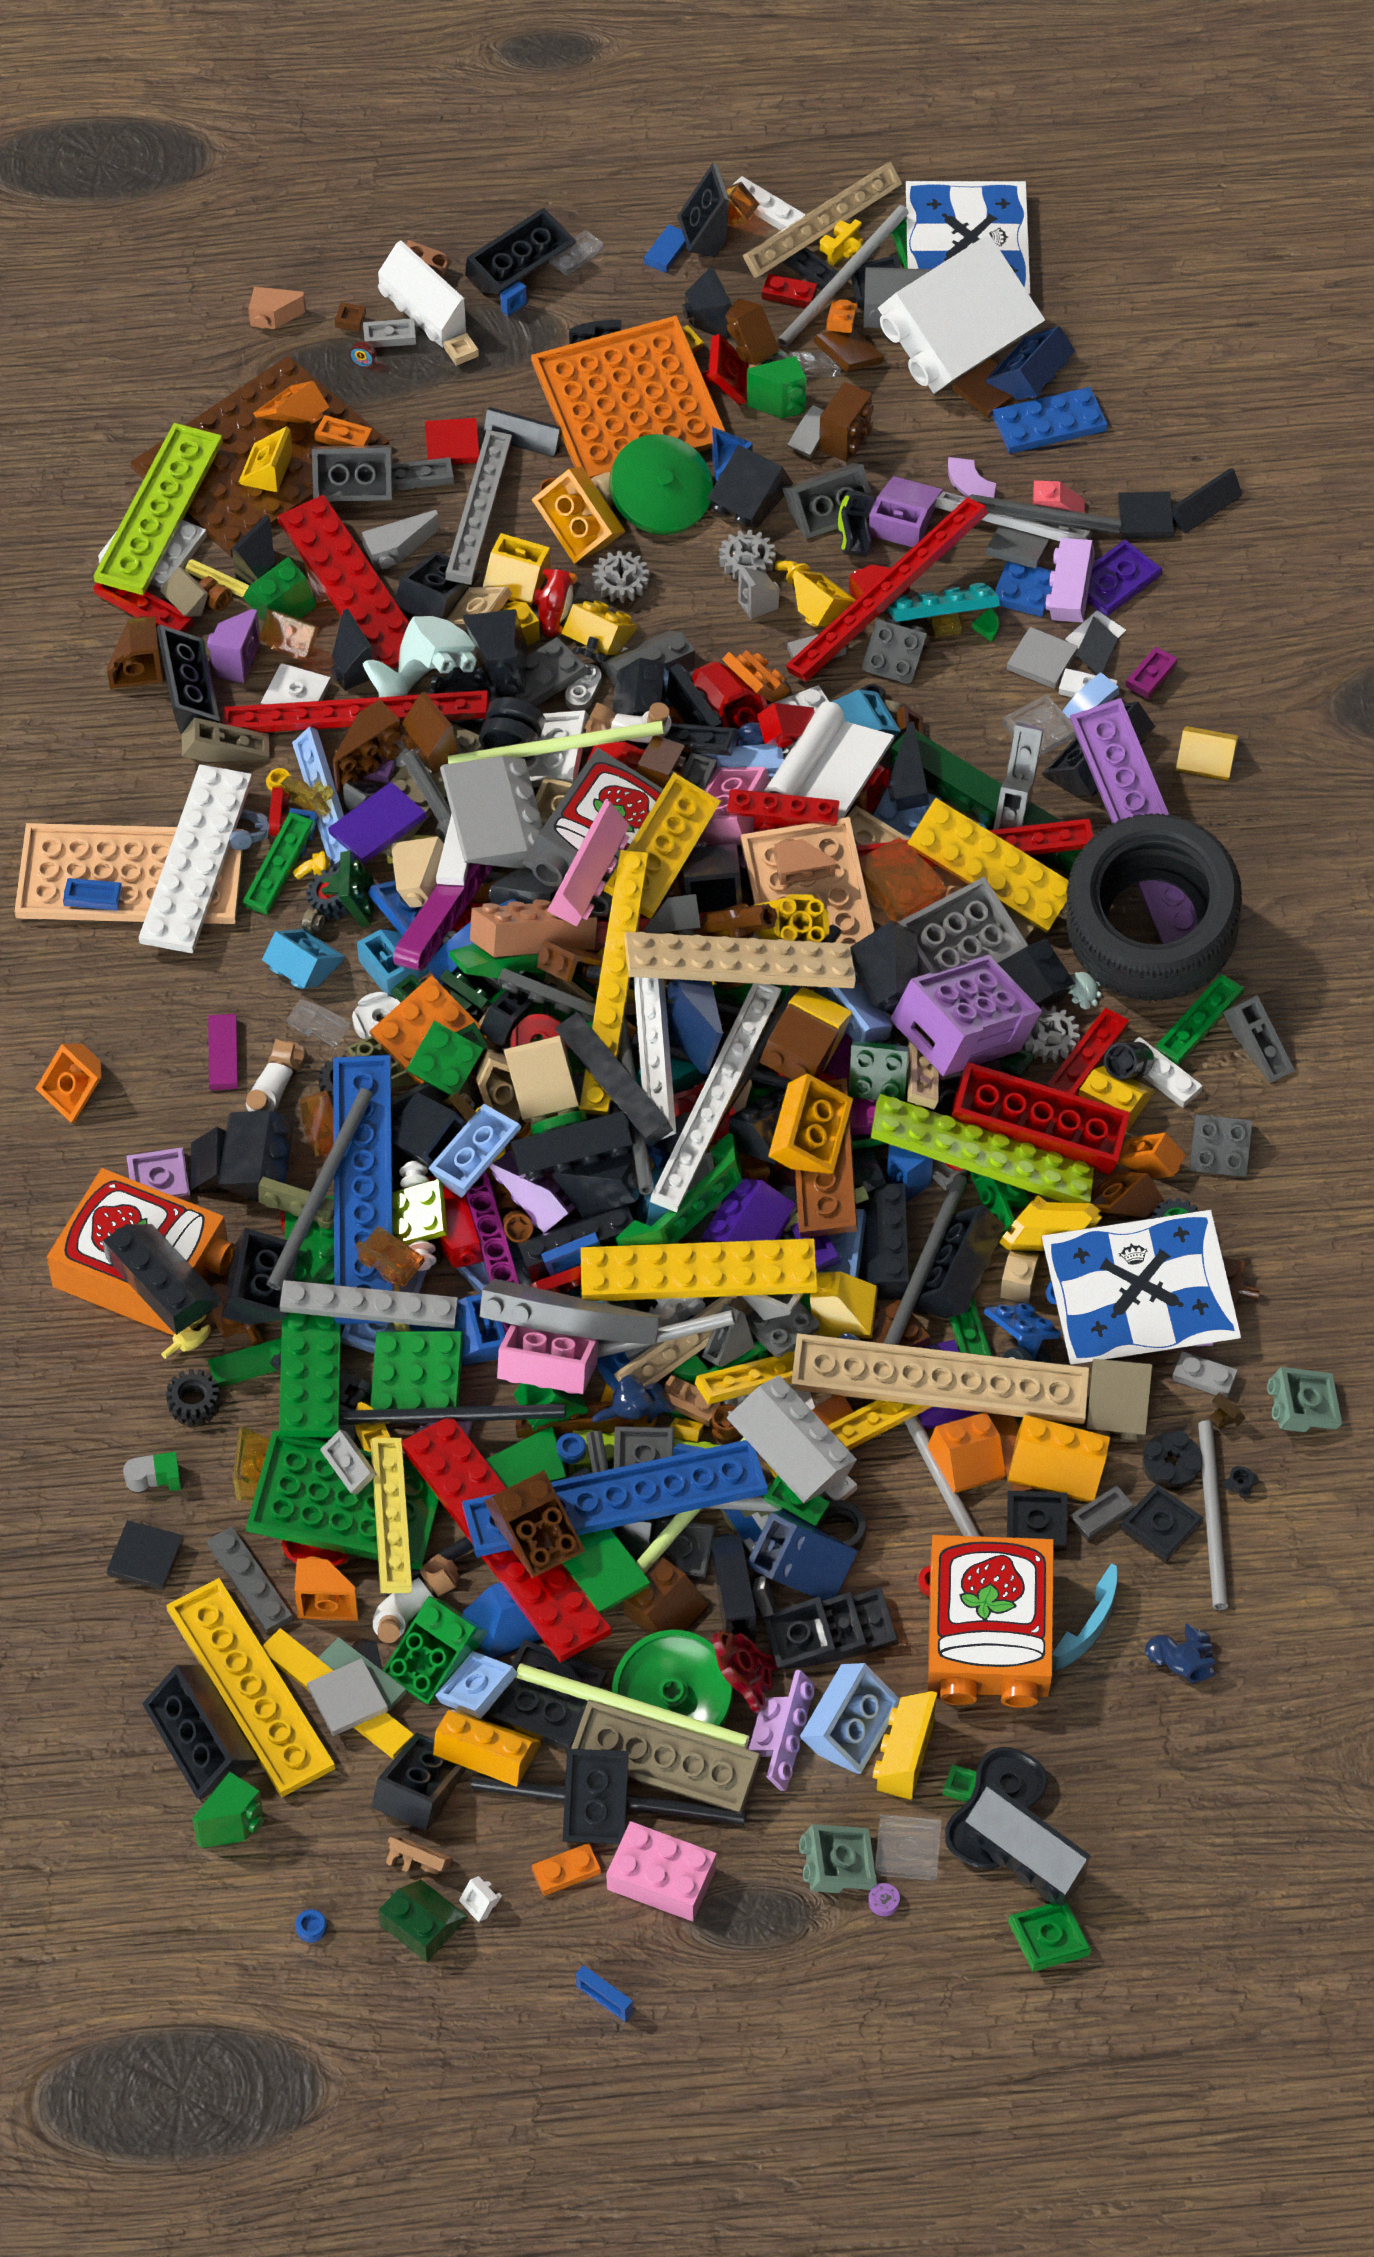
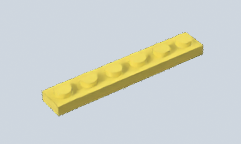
M372 1438L371 1440L372 1468L377 1474L373 1478L381 1593H411L412 1589L401 1438Z

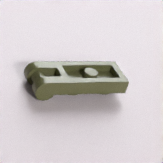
M263 1177L259 1183V1203L265 1204L270 1208L289 1212L299 1217L311 1193ZM324 1197L313 1220L318 1222V1225L323 1229H330L334 1226V1201L327 1197Z

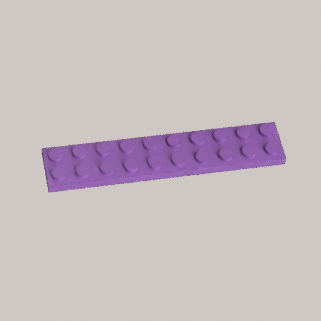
M1119 698L1070 715V722L1111 822L1115 823L1123 818L1133 817V815L1137 816L1138 814L1144 815L1145 813H1163L1168 815V810L1122 699ZM1156 880L1137 883L1161 944L1177 941L1197 927V916L1194 906L1188 896L1179 888Z

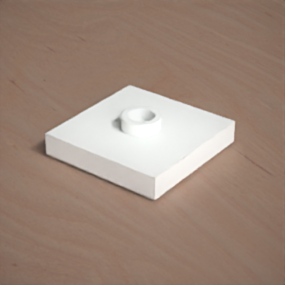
M281 663L261 701V705L322 701L331 684V679L328 676Z

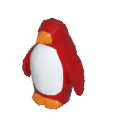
M543 569V575L547 578V583L542 590H536L533 604L538 605L539 624L542 634L547 638H554L558 635H563L561 634L563 627L560 624L570 612L573 601V584L577 582L578 576L562 570Z

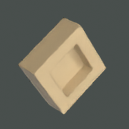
M467 333L444 342V349L456 366L479 357L478 348Z

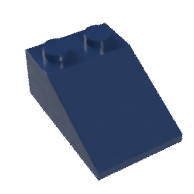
M674 979L673 982L669 983L666 1000L668 1034L702 1074H708L723 1034L712 981Z

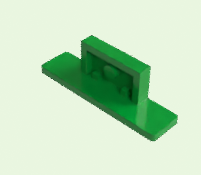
M969 1171L982 1204L1005 1225L1001 1235L1002 1239L1015 1221L1010 1207L1024 1208L1029 1203L1026 1192L1022 1188Z

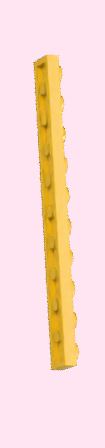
M620 850L592 1026V1030L617 1060L630 983L624 940L626 932H638L649 855L646 852ZM585 1070L580 1111H586V1114L609 1115L610 1098L590 1073Z

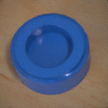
M567 1433L558 1439L556 1448L557 1455L561 1461L575 1464L585 1457L586 1442L582 1436L575 1433Z
M314 1909L305 1910L300 1913L295 1922L298 1937L309 1943L321 1940L327 1931L325 1916L320 1911Z

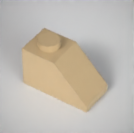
M1010 1251L1002 1278L1000 1298L1029 1304L1041 1253L1035 1251Z

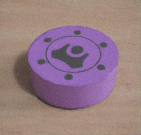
M881 1883L871 1889L868 1903L872 1912L879 1916H890L897 1911L900 1895L894 1886Z

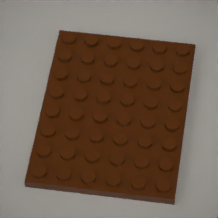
M289 355L185 425L222 435L223 443L185 517L194 525L206 529L207 536L231 557L233 556L232 547L265 515L270 517L272 529L279 524L278 515L313 499L312 448L314 446H333L315 441V432L323 417L311 424L309 421L294 423L256 418L253 413L285 389L291 385L314 381L329 405V408L322 412L323 415L372 428L373 436L368 446L389 445V441ZM287 426L291 432L293 454L278 492L241 485L239 480L254 443ZM164 440L130 462L131 469L142 479L147 475Z

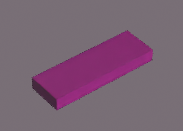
M236 1014L208 1015L209 1089H238Z

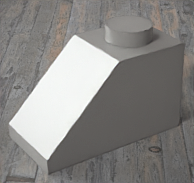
M744 566L740 567L738 602L750 620L778 609L779 597L781 596L778 584L772 582L766 573Z

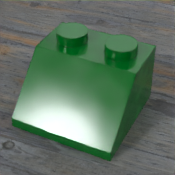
M796 356L747 369V404L749 407L781 419L806 412V376Z
M289 557L252 583L243 596V599L249 606L257 610L258 616L276 637L280 636L316 608V603L306 577Z
M229 1772L192 1818L197 1845L201 1848L246 1841L251 1833L255 1834L258 1832L264 1822L260 1791Z

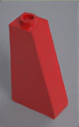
M435 1176L427 1177L429 1182L438 1180ZM443 1186L448 1235L435 1238L441 1244V1252L454 1268L483 1262L480 1242L466 1196L464 1195L461 1198Z

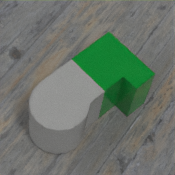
M176 1451L133 1458L124 1465L125 1483L131 1491L141 1492L148 1487L168 1485L169 1491L181 1490Z

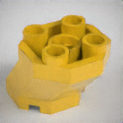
M789 894L785 898L756 904L769 903L772 908L776 909L778 916L775 927L754 931L762 939L822 942L829 934V911L819 899L812 895Z
M1038 1195L1014 1221L1010 1232H1006L999 1243L1007 1250L1045 1251L1042 1236L1096 1228L1098 1222L1102 1219L1099 1215L1100 1210L1092 1203L1046 1202Z

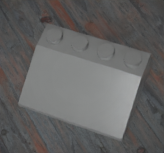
M500 756L442 765L440 770L464 863L529 869L522 863L543 826L525 759Z
M985 877L898 922L915 931L917 935L918 974L921 976L928 973L933 975L965 965L970 960L990 955L998 964L1028 946Z

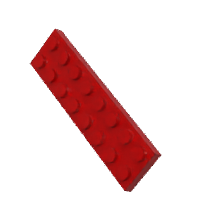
M324 494L278 515V523L317 582L326 592L327 597L339 615L342 617L343 610L347 608L351 612L371 645L372 660L382 662L392 670L399 667L400 647L409 622Z

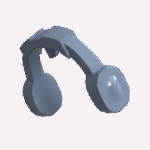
M243 809L239 819L251 820V822L255 823V828L261 829L259 832L251 834L246 830L235 831L230 834L229 843L233 849L243 850L249 848L254 842L268 838V818L262 813Z

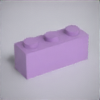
M1061 538L1059 548H1055L1054 564H1056V569L1050 573L1052 592L1047 594L1046 610H1050L1052 620L1084 621L1095 555L1092 540Z

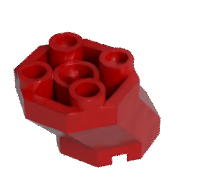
M711 662L695 669L691 676L697 690L705 694L710 708L719 713L722 719L721 727L737 728L739 730L744 724L759 723L757 714L768 707L765 697L757 695L731 668L719 662Z

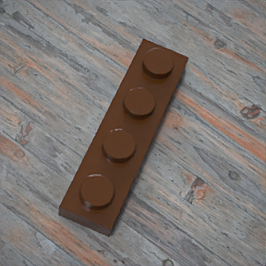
M613 1401L585 1403L588 1413L583 1415L577 1413L569 1416L568 1420L539 1426L537 1431L534 1432L527 1420H516L517 1438H526L549 1427L553 1428L554 1435L573 1433V1430L596 1431L615 1429V1427H634V1419H623L619 1416L594 1423L592 1422V1417L599 1411L611 1407Z

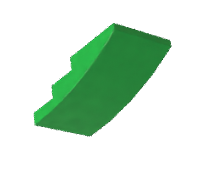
M475 943L449 951V957L465 974L498 978L503 968L517 974L520 971L546 974V971L536 967L539 953L493 957Z
M610 1529L578 1535L585 1551L562 1563L601 1615L650 1586L647 1577Z

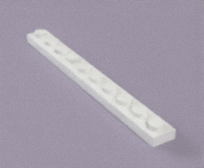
M753 983L651 1195L650 1202L674 1212L678 1211L775 1008L782 989L770 984Z

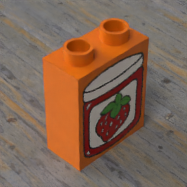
M101 1168L47 1255L52 1286L174 1336L175 1333L108 1262L105 1256L103 1240L126 1224H153L194 1270L208 1282L213 1273L221 1276L224 1275L232 1263L235 1244L228 1241L225 1218L223 1215Z
M932 1535L927 1692L940 1693V1700L943 1703L957 1706L975 1703L977 1695H1001L1002 1704L1015 1708L1032 1707L1038 1703V1697H1049L1052 1679L1053 1539Z

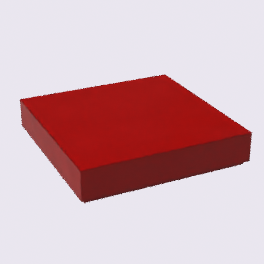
M476 418L425 421L427 460L451 458V465L478 462L479 447Z

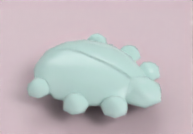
M1076 972L1071 975L1075 982V985L1069 991V994L1074 996L1072 1002L1075 1004L1079 1003L1080 1007L1084 1010L1090 1009V1005L1097 1006L1098 1001L1096 998L1102 997V993L1098 991V986L1101 984L1085 972Z

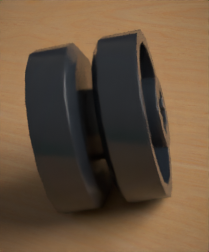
M510 697L496 698L489 703L485 722L482 725L478 740L485 750L539 741L546 719L536 706L526 701ZM535 755L522 757V759H525V761H529L530 759L535 757Z

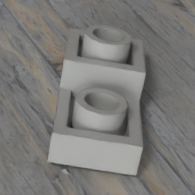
M815 406L809 409L788 443L790 449L807 457H813L819 445L820 415L824 410Z

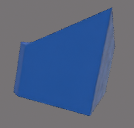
M712 427V463L716 484L737 446L740 445L753 451V444L745 439Z

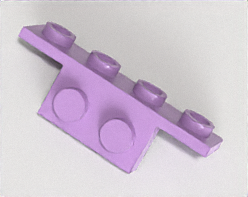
M795 1670L788 1697L765 1698L766 1708L758 1714L749 1746L750 1751L759 1753L761 1757L772 1756L766 1777L780 1791L787 1790L792 1777L794 1762L800 1749V1735L807 1723L810 1703L815 1692L814 1683L801 1670Z

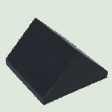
M215 1127L191 1143V1194L231 1192L218 1187L226 1131L219 1127Z

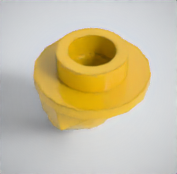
M794 561L775 562L776 571H788L786 580L794 585L793 573L795 570L810 572V567L805 563L797 564Z
M324 851L313 854L311 860L304 862L293 870V875L300 879L312 870L314 876L316 874L321 876V871L324 869L329 872L330 856H325Z

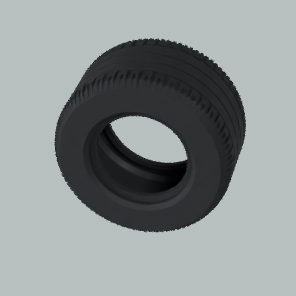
M1145 813L1144 815L1129 816L1121 821L1118 820L1112 823L1111 826L1108 825L1101 832L1093 836L1076 858L1069 876L1066 924L1068 938L1075 956L1089 975L1091 974V977L1099 982V984L1127 998L1143 999V1001H1163L1164 999L1179 998L1196 991V989L1204 986L1206 982L1208 983L1220 972L1234 949L1242 905V886L1238 870L1224 845L1211 832H1208L1207 829L1198 826L1197 823H1193L1191 820L1187 821L1185 818H1178L1170 814ZM1156 880L1172 884L1188 896L1196 911L1197 927L1185 937L1174 942L1156 945L1144 944L1133 941L1119 933L1109 923L1108 915L1112 903L1124 889L1141 881Z

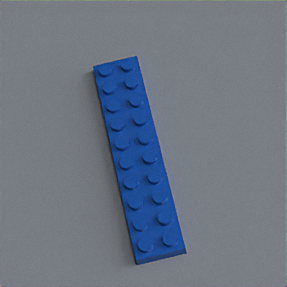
M391 1056L333 1058L334 1143L360 1089L364 1088L371 1091L373 1097L334 1176V1285L394 1291ZM335 1317V1324L341 1325L391 1323Z
M747 1440L551 1482L577 1535L767 1494L768 1491L756 1450ZM494 1495L462 1501V1508L476 1557L512 1550L497 1528L484 1502Z

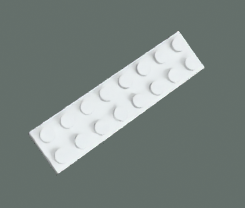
M199 764L139 935L140 944L187 953L194 952L230 847L229 836L236 830L252 783V774Z

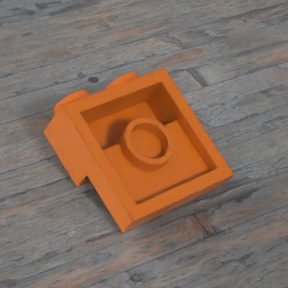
M745 650L738 657L728 652L722 659L757 694L765 697L772 703L782 700L791 690L785 684L786 677L777 669L771 671L767 666L769 661L759 652L754 655Z

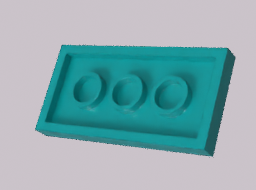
M985 583L971 584L969 589L960 590L959 587H948L942 593L934 594V591H922L915 597H908V595L903 594L886 608V612L897 622L998 607L1000 602L999 595L989 586H986Z

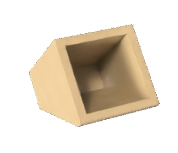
M560 1036L504 1049L521 1116L525 1123L530 1122L532 1126L537 1122L547 1119V1117L579 1110L580 1103L566 1044Z

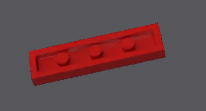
M96 583L93 586L94 594L136 618L155 616L156 628L160 624L185 633L193 625V617L184 616L176 607L147 591L144 595L100 583Z
M1105 1007L1047 1083V1087L1077 1095L1093 1069H1096L1103 1061L1108 1048L1115 1044L1128 1028L1129 1019Z

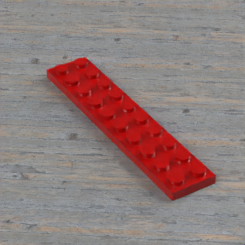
M445 1418L401 1441L402 1450L472 1543L462 1508V1501L498 1494L506 1490V1487L456 1420ZM513 1550L481 1556L559 1662L570 1658L611 1635L610 1626L562 1563L532 1578Z

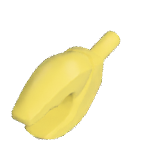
M206 1315L177 1335L174 1334V1343L161 1353L163 1358H168L178 1349L185 1352L195 1349L204 1343L211 1331L210 1325L204 1326L199 1331H194L193 1329L197 1328L198 1324L206 1318Z

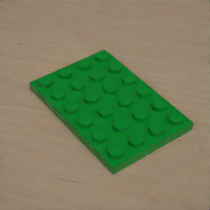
M272 1430L249 1514L246 1532L378 1561L373 1479L358 1494L350 1493L320 1451L327 1442L306 1437H279V1431ZM360 1450L372 1467L371 1452ZM403 1459L410 1567L420 1570L423 1565L439 1499L410 1460Z

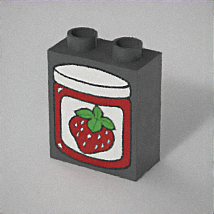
M597 747L538 834L522 864L531 869L534 876L543 884L560 887L605 799L613 804L630 825L625 833L630 837L623 849L626 851L663 789ZM617 849L614 858L619 861L620 850ZM618 861L611 874L605 872L602 878L604 882H608L618 865ZM603 890L599 897L593 895L590 901L594 905L591 913L595 916H605L609 919L613 896Z

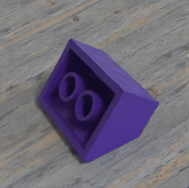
M742 1178V1182L726 1196L701 1240L703 1243L779 1240L795 1213L797 1206L764 1181Z

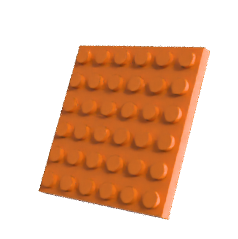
M677 315L531 355V362L557 426L561 427V436L574 468L583 467L590 479L602 473L610 472L620 451L628 443L639 437L652 434L668 435L686 442L697 452L712 449V427L725 431Z

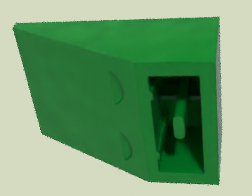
M428 1596L384 1667L383 1672L402 1685L412 1695L425 1704L430 1705L436 1698L435 1695L470 1653L477 1651L488 1631L445 1601Z

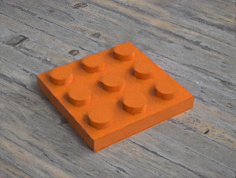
M431 975L375 1025L369 1034L406 1070L433 1021L454 1032L474 1022L479 1029L481 1026ZM482 1034L484 1040H488V1038ZM408 1073L419 1085L424 1083L421 1079Z

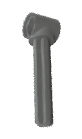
M410 750L402 756V761L439 822L436 828L437 835L445 843L452 814L451 810L416 751Z

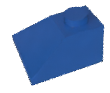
M500 1582L486 1589L463 1611L465 1616L488 1631L480 1644V1648L485 1656L492 1659H497L519 1650L524 1639L533 1643L543 1640Z

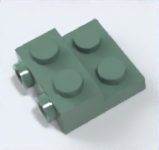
M1280 1367L1269 1379L1267 1391L1269 1395L1274 1396L1275 1402L1272 1408V1418L1278 1421L1279 1429L1306 1432L1310 1427L1337 1430L1342 1425L1333 1373Z
M812 1824L801 1836L799 1850L801 1854H806L807 1861L803 1868V1879L805 1882H809L810 1891L840 1893L843 1888L871 1890L877 1885L869 1828Z

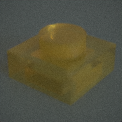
M958 613L930 617L935 638L961 634L962 627Z

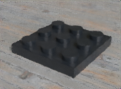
M525 1639L511 1664L516 1672L521 1663L600 1689L607 1678V1671L572 1657L559 1662L550 1649ZM515 1677L490 1707L486 1717L489 1721L567 1751V1748H572L588 1701Z

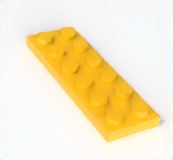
M676 773L672 774L626 850L646 852L649 855L640 912L649 919L654 915L721 802ZM618 865L603 889L604 892L611 896L614 893Z
M937 798L934 799L906 844L907 847L967 884L985 877L1004 907L1046 933L1067 901L1068 880Z

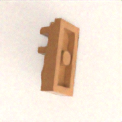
M671 1375L665 1384L663 1396L674 1405L675 1411L708 1427L712 1423L713 1411L718 1406L723 1405V1401L708 1405L696 1386Z
M400 1835L390 1836L388 1839L390 1852L386 1863L390 1866L394 1865L396 1858L403 1854L404 1865L402 1871L405 1872L412 1869L414 1861L422 1863L420 1868L433 1874L450 1869L453 1858Z

